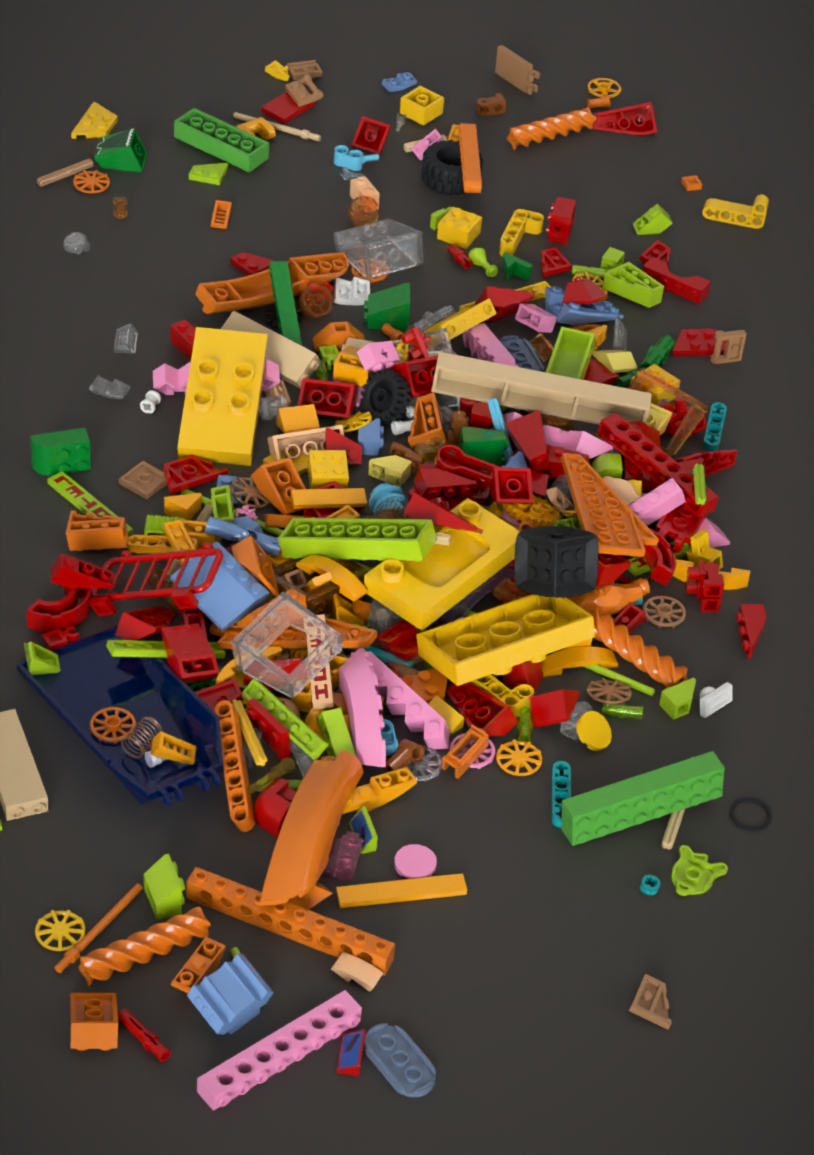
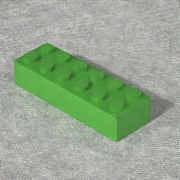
M193 108L174 121L175 138L244 171L251 172L269 159V142L196 108Z

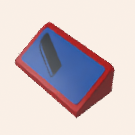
M358 1030L342 1035L336 1073L359 1076L366 1030Z

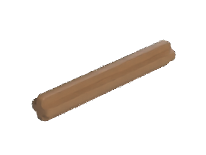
M89 158L37 178V184L43 187L83 170L93 167V161Z

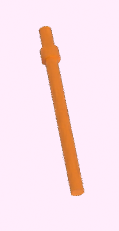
M137 883L74 947H70L64 953V958L54 967L58 973H61L70 963H74L80 957V953L143 890L142 885Z

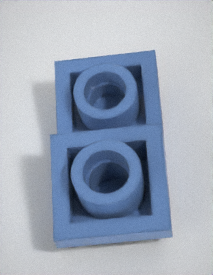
M409 72L397 73L396 78L383 79L382 85L389 92L404 90L417 84V80Z

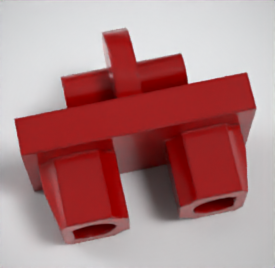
M417 326L406 330V333L400 337L404 345L411 343L413 349L408 351L410 360L430 356L427 348H430L428 341L432 337L431 335L426 337L423 331L419 332Z

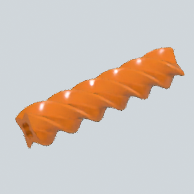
M587 107L568 114H561L556 117L545 118L542 121H534L510 128L507 140L512 144L513 150L519 144L528 147L531 141L541 143L545 137L554 140L557 134L567 136L571 130L580 133L583 127L593 129V122L596 120V117L592 115L590 108Z
M598 608L594 609L591 614L594 620V639L603 642L610 650L618 652L622 658L632 662L639 670L648 673L655 681L663 683L666 688L688 680L686 676L687 667H675L671 656H659L656 646H644L640 635L630 636L625 625H614L611 615H599Z
M195 907L186 914L176 915L165 923L155 924L146 931L136 932L127 939L114 941L106 948L93 950L85 957H80L79 970L90 987L94 979L100 981L108 980L114 970L127 972L131 969L134 962L148 963L154 953L167 955L174 945L185 947L190 944L193 936L198 938L208 937V927L211 924L204 916L201 907Z

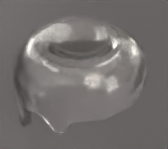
M73 232L67 235L63 241L64 249L68 253L80 255L83 250L88 252L90 249L89 240L85 234L80 232Z

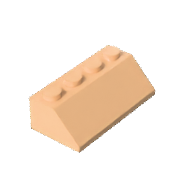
M342 425L325 427L344 436ZM325 428L268 437L270 455L273 456L275 461L280 460L279 451H282L286 458L294 459L300 455V452L308 457L309 450H325ZM289 449H293L295 451L294 457L289 455Z

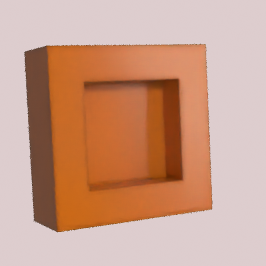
M697 175L682 177L681 183L686 191L702 189V183Z

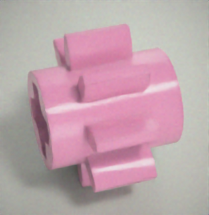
M243 505V509L236 508L237 513L234 518L247 516L255 521L258 516L255 514L256 509L249 510L248 505Z

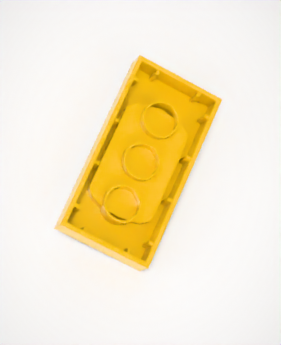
M469 498L452 509L451 512L457 514L460 519H465L482 529V534L434 526L436 533L451 535V543L448 546L434 544L423 561L384 560L364 575V587L367 589L369 596L421 631L515 559V543L520 531Z

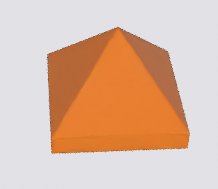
M360 600L353 601L355 615L369 623L371 604Z

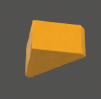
M201 493L164 497V513L172 517H183L185 520H191L201 510Z

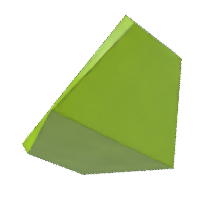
M31 641L24 643L29 676L52 674L61 671L58 654Z

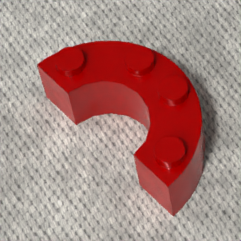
M650 529L659 540L657 546L644 545L646 551L644 557L641 558L649 565V578L667 586L676 568L675 554H672L671 546L666 539Z
M64 587L66 597L61 600L44 601L38 599L26 610L27 627L40 633L58 628L61 631H65L69 626L76 627L90 613L91 588Z

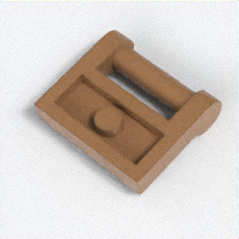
M305 75L302 79L285 85L286 91L298 107L320 100L324 95L312 82L310 75ZM308 85L313 94L310 95L304 86Z
M745 330L716 331V342L710 361L714 364L741 361L746 339ZM726 340L724 355H720L722 342Z

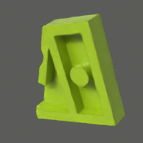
M228 163L193 165L189 173V180L220 185L228 170Z

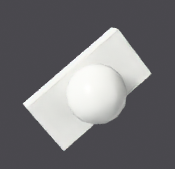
M726 682L717 689L710 686L703 688L699 695L700 716L706 718L733 701L732 684Z

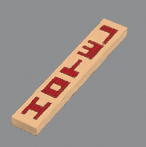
M325 615L305 616L313 710L334 707Z

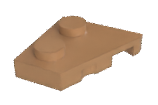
M645 974L629 1011L668 1030L672 1021L668 1016L669 1002L666 998V984Z

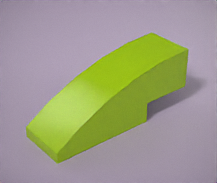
M225 485L211 488L214 518L227 522L234 521V506L230 486Z

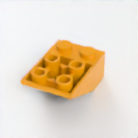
M348 346L339 352L334 362V380L358 386L367 385L366 380L368 378L371 379L370 376L374 374V371H365L357 354V351L361 348Z

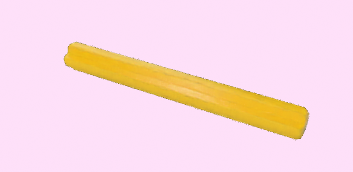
M234 699L232 700V705L239 715L241 732L257 766H265V762L268 761L243 703L241 700L237 701Z

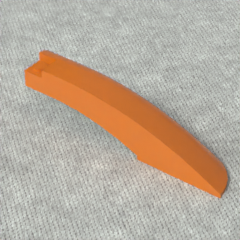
M338 252L289 258L287 262L293 296L300 295L302 291H307L308 282L321 286L324 282H330L343 275L349 266L346 254ZM269 269L242 278L199 283L195 294L202 302V311L206 314L245 310L275 303Z
M341 750L337 757L325 756L320 760H314L293 798L280 830L267 871L260 905H277L288 902V899L294 898L296 895L302 897L317 883L329 861L333 839L345 806L363 775L362 764L353 754Z

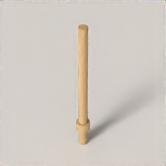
M237 112L233 114V118L246 122L256 119L255 117ZM267 121L275 130L301 136L302 139L321 140V135L310 133L309 130H299Z

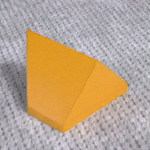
M335 593L333 595L332 619L349 624L356 623L359 626L365 625L364 620L355 615L353 605Z

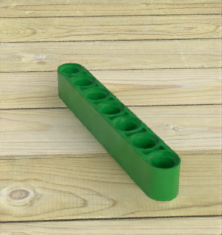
M287 260L270 261L269 273L280 335L302 346Z

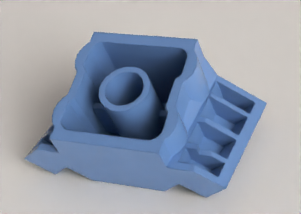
M236 954L232 962H225L213 974L205 976L200 985H193L187 996L217 1034L224 1035L228 1032L231 1035L260 1014V1008L268 1002L274 992L244 954Z

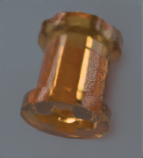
M124 197L114 198L113 205L115 210L113 211V216L117 219L126 218L128 216L126 210L127 199Z

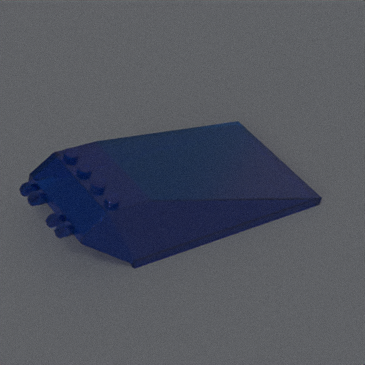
M118 626L51 650L58 654L61 670L58 673L31 675L28 671L27 660L16 664L19 673L140 804L160 797L166 806L172 805V799L169 793L172 792L174 798L179 802L184 800L181 788L198 782L200 788L204 791L209 790V782L206 779L208 777L215 786L221 785V779L217 774L224 771L219 716L160 658L112 657L106 645L108 640H122V637L116 635ZM109 707H118L129 711L134 716L136 725L143 717H151L161 725L164 733L197 746L195 762L193 765L165 760L161 764L150 768L146 763L145 753L141 758H132L123 750L121 741H118L116 744L114 742L99 741L90 731V720L96 712ZM116 710L106 711L108 716L115 715ZM121 711L119 712V715H118V717H119L120 719H122V718H124L125 716H127L126 713L121 712ZM102 713L96 717L99 720L105 721ZM129 719L122 724H132V719ZM146 719L142 720L144 721L142 724L145 725L144 728L147 732L153 733L154 736H156V733H159L155 724ZM93 722L94 728L104 726ZM137 725L136 731L140 730L142 733L146 735V737H144L139 731H137V734H139L145 741H147L146 744L149 745L148 740L149 742H152L150 740V736H148L143 731V729H138V726L141 727V725ZM121 728L127 733L130 731L128 728ZM106 730L98 731V733L102 735ZM110 732L106 737L113 738V734ZM116 732L117 737L123 736L119 732ZM134 733L135 737H137L143 743V745L141 744L142 747H145L143 748V750H146V745H144L145 742L137 734ZM126 739V743L123 740L127 751L135 756L142 755L138 754L142 753L141 749L132 740L129 739L128 741Z

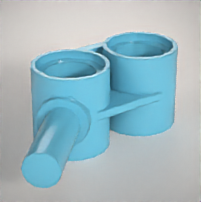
M343 145L336 146L334 149V164L352 171L361 170L362 164L365 162L379 160L378 154L363 156L362 151L351 150L349 152L348 147Z

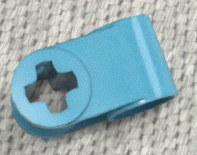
M383 719L384 728L381 730L383 740H385L386 756H390L397 752L399 744L396 739L393 723Z

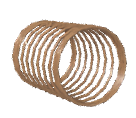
M143 717L141 721L137 724L141 725V727L138 726V729H143V731L148 736H150V738H154L155 736L154 734L152 735L149 732H147L144 728L145 725L142 724V722H144L142 720L144 719L151 721L153 724L156 723L160 728V731L163 732L161 725L151 717ZM131 730L122 739L121 746L126 754L138 759L152 746V742L148 740L149 745H147V741L137 734L145 742L146 750H143L145 748L141 746L143 743L137 737H135L136 740L131 737L135 733ZM137 730V731H139L144 737H146V735H145L144 733H142L140 730ZM125 739V743L126 739L128 741L129 739L140 747L142 753L138 754L142 755L135 756L127 751L123 740Z

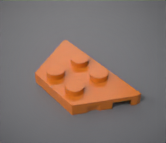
M433 668L398 676L427 704L436 696L444 701L447 677L437 669Z

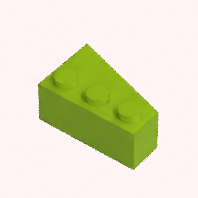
M627 262L605 272L602 288L650 308L661 303L664 285L632 263Z

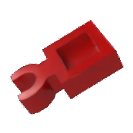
M74 626L67 627L65 631H61L58 628L42 634V641L48 650L52 652L67 647L68 642H76L80 639L79 632L75 633Z

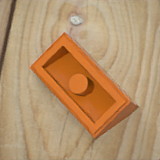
M264 514L263 516L267 527L286 528L292 518H304V516Z

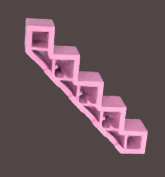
M485 323L478 324L462 333L464 347L470 348L472 357L519 367L516 365L513 356Z
M268 359L265 362L262 391L269 390L280 383L279 365ZM191 362L180 369L173 368L164 363L153 370V389L165 395H174V392L185 391L186 394Z
M371 651L367 652L369 655L367 661L373 663L374 673H376L378 686L375 689L378 691V695L387 697L386 705L392 715L405 714V723L410 732H424V741L429 750L449 749L450 730L445 719Z

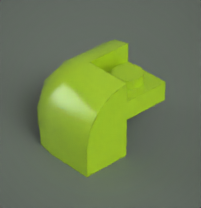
M601 454L593 460L591 467L602 478L610 476L621 479L623 470L621 454Z

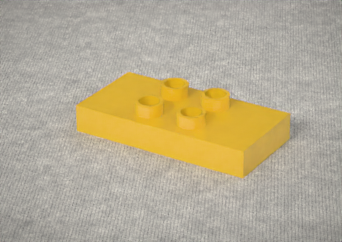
M196 327L177 447L178 459L195 455L202 460L214 463L251 466L267 355L268 334Z
M532 594L416 634L418 655L459 686L490 674H508L512 671V666L523 662H541L546 659V654L595 637L593 616L568 598L544 597Z

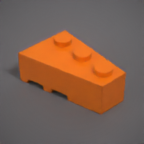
M435 393L418 397L413 414L414 421L410 427L411 435L408 436L409 445L416 454L448 444L441 408Z
M73 510L70 512L66 529L70 551L120 549L127 547L129 536L124 517L109 515L95 517L92 513L88 512L86 515L77 514Z

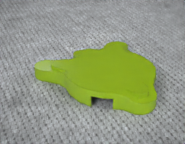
M682 845L678 852L680 859L672 868L671 878L679 895L702 894L712 887L717 877L727 874L728 866L722 862L710 864L708 863L707 854L694 853L690 847Z

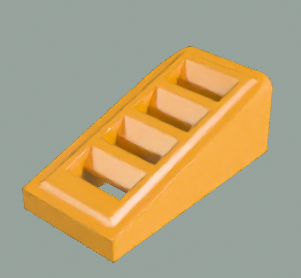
M160 731L152 740L151 755L193 765L197 746Z

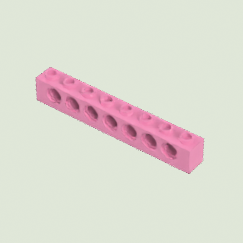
M346 990L342 991L198 1077L197 1093L213 1111L219 1107L226 1106L232 1099L239 1095H244L258 1083H264L268 1077L277 1072H282L288 1065L295 1061H300L306 1054L313 1050H318L329 1040L338 1038L347 1029L356 1027L361 1022L362 1007Z

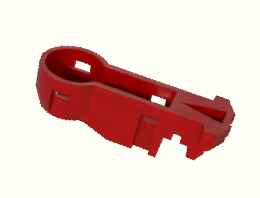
M454 445L440 447L434 458V468L476 481L475 487L481 489V492H484L487 487H491L493 468H502L464 454L459 447ZM449 450L455 451L456 454H453V453L448 452V451H449ZM482 467L488 468V471L482 470Z

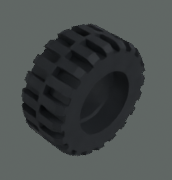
M442 140L439 143H433L424 151L421 177L432 190H437L439 193H446L447 195L466 194L463 187L459 141ZM479 152L480 170L482 176L483 158Z

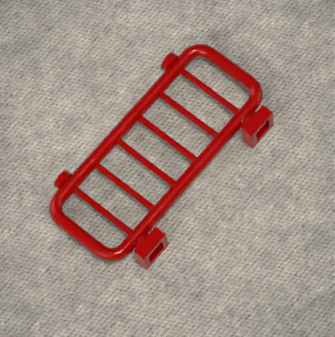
M203 543L201 549L132 555L129 551H122L121 557L111 558L104 563L102 568L110 570L114 565H120L114 577L115 586L124 565L136 563L124 591L112 593L114 588H109L107 594H98L100 588H92L89 604L98 616L115 615L117 608L112 601L171 596L180 610L197 608L199 602L194 594L202 593L212 585L223 560V552L219 548H214L210 543ZM206 556H215L205 581L198 586H193ZM201 557L189 586L177 587L189 558ZM185 558L172 588L160 589L173 559ZM168 560L156 589L144 590L156 562ZM152 562L140 590L128 592L140 563Z

